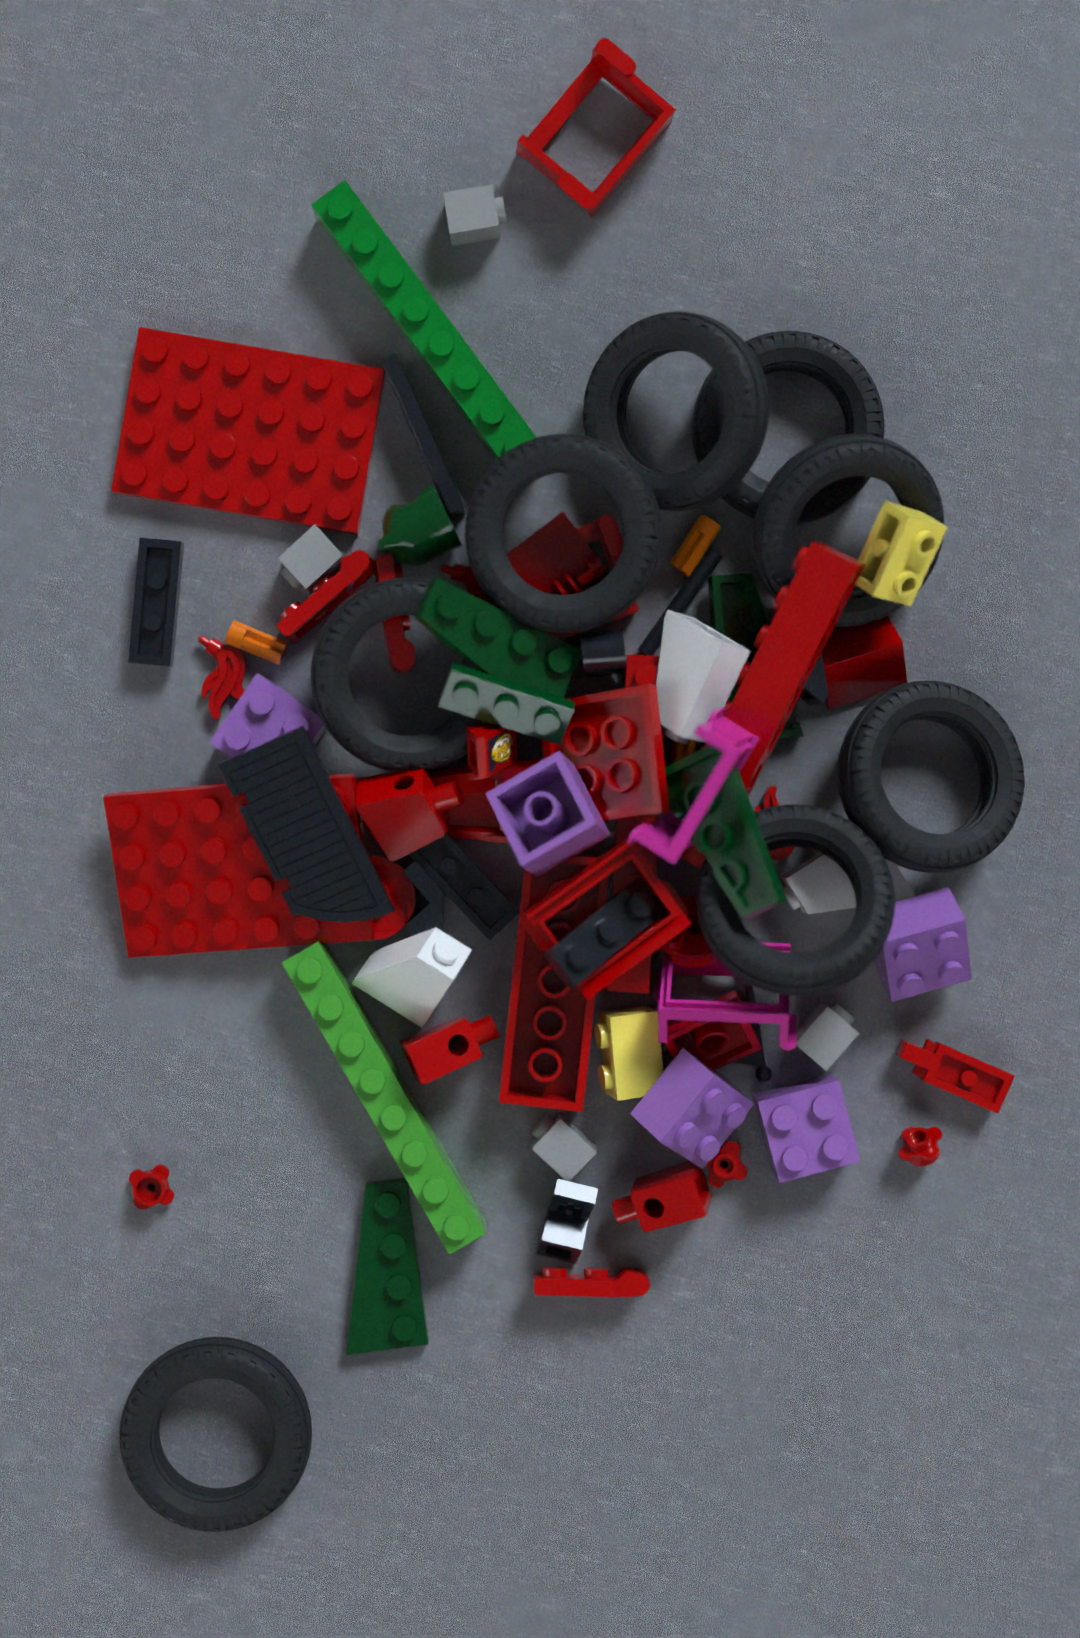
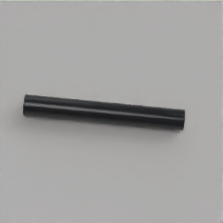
M711 548L706 551L637 649L639 652L650 656L655 654L661 645L664 617L667 610L680 614L684 613L722 559L719 553Z

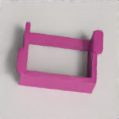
M720 708L713 711L707 723L699 725L694 734L707 741L705 747L712 744L724 753L684 822L682 819H677L669 807L670 813H666L662 819L650 825L644 823L636 827L630 834L627 842L633 844L638 841L675 865L683 850L694 845L691 840L692 835L734 763L736 762L740 773L760 738L724 717L726 709Z
M763 943L775 950L790 953V943ZM665 952L663 953V965L656 972L654 999L659 1003V1042H667L669 1020L780 1024L779 1047L788 1051L796 1047L797 1017L793 1013H789L788 995L779 994L778 1004L671 999L673 974L737 976L731 973L719 960L709 966L686 967L671 962L670 955Z

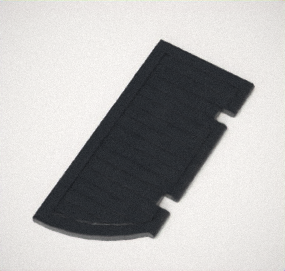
M304 725L217 765L232 797L244 792L249 802L239 807V811L275 882L287 877L292 888L283 891L281 894L292 915L300 914L309 918L331 922H354L378 918L394 912L395 908Z

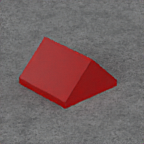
M889 616L864 625L834 627L822 651L829 694L825 701L828 710L907 683L903 641Z
M736 990L711 1000L741 1002ZM669 1020L667 1042H664L673 1059L684 1048L714 1070L763 1049L752 1024L742 1022Z

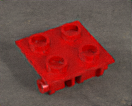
M563 511L507 553V557L516 573L530 586L548 594H577L591 584L603 580L609 574L606 567L594 554Z

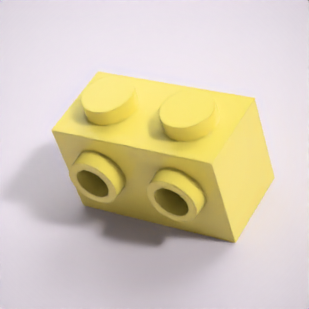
M884 501L859 556L858 561L866 564L856 585L874 597L911 606L948 527L921 511Z
M638 1006L598 1012L599 1024H595L594 1035L597 1047L602 1049L603 1065L598 1067V1079L601 1089L605 1090L607 1095L617 1101L644 1097L664 1072L662 1048L658 1035V1011L648 1006Z

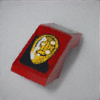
M491 723L466 726L468 767L478 779L488 778L517 761L516 731Z

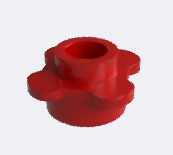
M910 1127L902 1132L901 1137L904 1142L898 1154L903 1161H909L915 1166H927L938 1159L940 1155L938 1141L943 1137L939 1128Z
M727 1141L724 1145H721L718 1154L707 1162L706 1165L710 1173L708 1182L711 1186L720 1188L727 1181L733 1179L741 1181L747 1176L748 1169L741 1162L739 1156L741 1148L737 1142ZM723 1160L728 1162V1166L726 1168H722L720 1166V1163Z
M158 1164L154 1169L147 1171L136 1169L130 1174L129 1182L133 1185L134 1205L138 1209L146 1210L149 1206H155L158 1203L168 1205L173 1201L175 1194L169 1188L168 1183L170 1171L165 1165ZM150 1183L155 1185L154 1191L148 1189Z

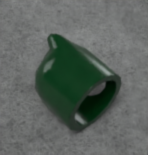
M433 484L423 488L414 501L405 505H391L386 509L382 518L383 537L377 541V548L381 552H392L403 564L411 566L426 564L462 546Z

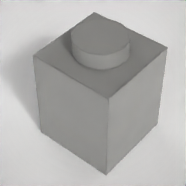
M492 184L442 192L451 246L500 238L499 224L507 222L503 197H494Z
M315 524L278 557L285 566L280 571L281 575L296 591L303 586L310 593L313 592L312 588L320 579L326 575H332L341 566V560L344 558L343 554Z
M821 1002L797 1030L796 1046L827 1072L859 1035L850 1026L855 1021V1018L837 1003L832 1008H829Z
M561 1112L554 1119L547 1115L531 1133L535 1137L532 1141V1150L565 1181L570 1182L597 1153L596 1145Z

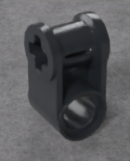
M622 630L580 635L583 667L587 678L624 673V668H627Z

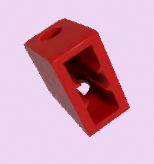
M423 768L393 771L357 779L355 808L390 862L396 861L443 837L447 833L448 809L462 805L464 801L457 781L453 780L435 787L428 773Z
M490 1014L469 1023L466 1017L458 1016L401 1040L399 1043L414 1079L421 1085H424L482 1058L483 1055L479 1046L500 1036ZM459 1035L461 1039L460 1048L450 1052L448 1047L449 1040Z
M687 1160L635 1179L630 1195L612 1200V1208L619 1225L639 1219L642 1230L649 1232L706 1217L712 1193L704 1170Z

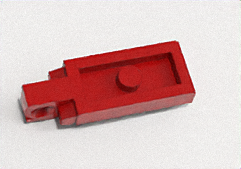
M901 1039L895 1052L900 1058L915 1064L911 1073L919 1076L922 1081L995 1113H999L1015 1077L1009 1072L938 1041L933 1042L926 1039L923 1048Z

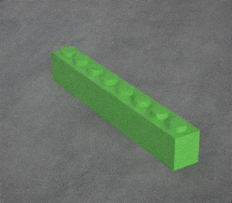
M318 941L283 961L282 964L449 1255L485 1235L487 1228L486 1220L328 945L321 944Z

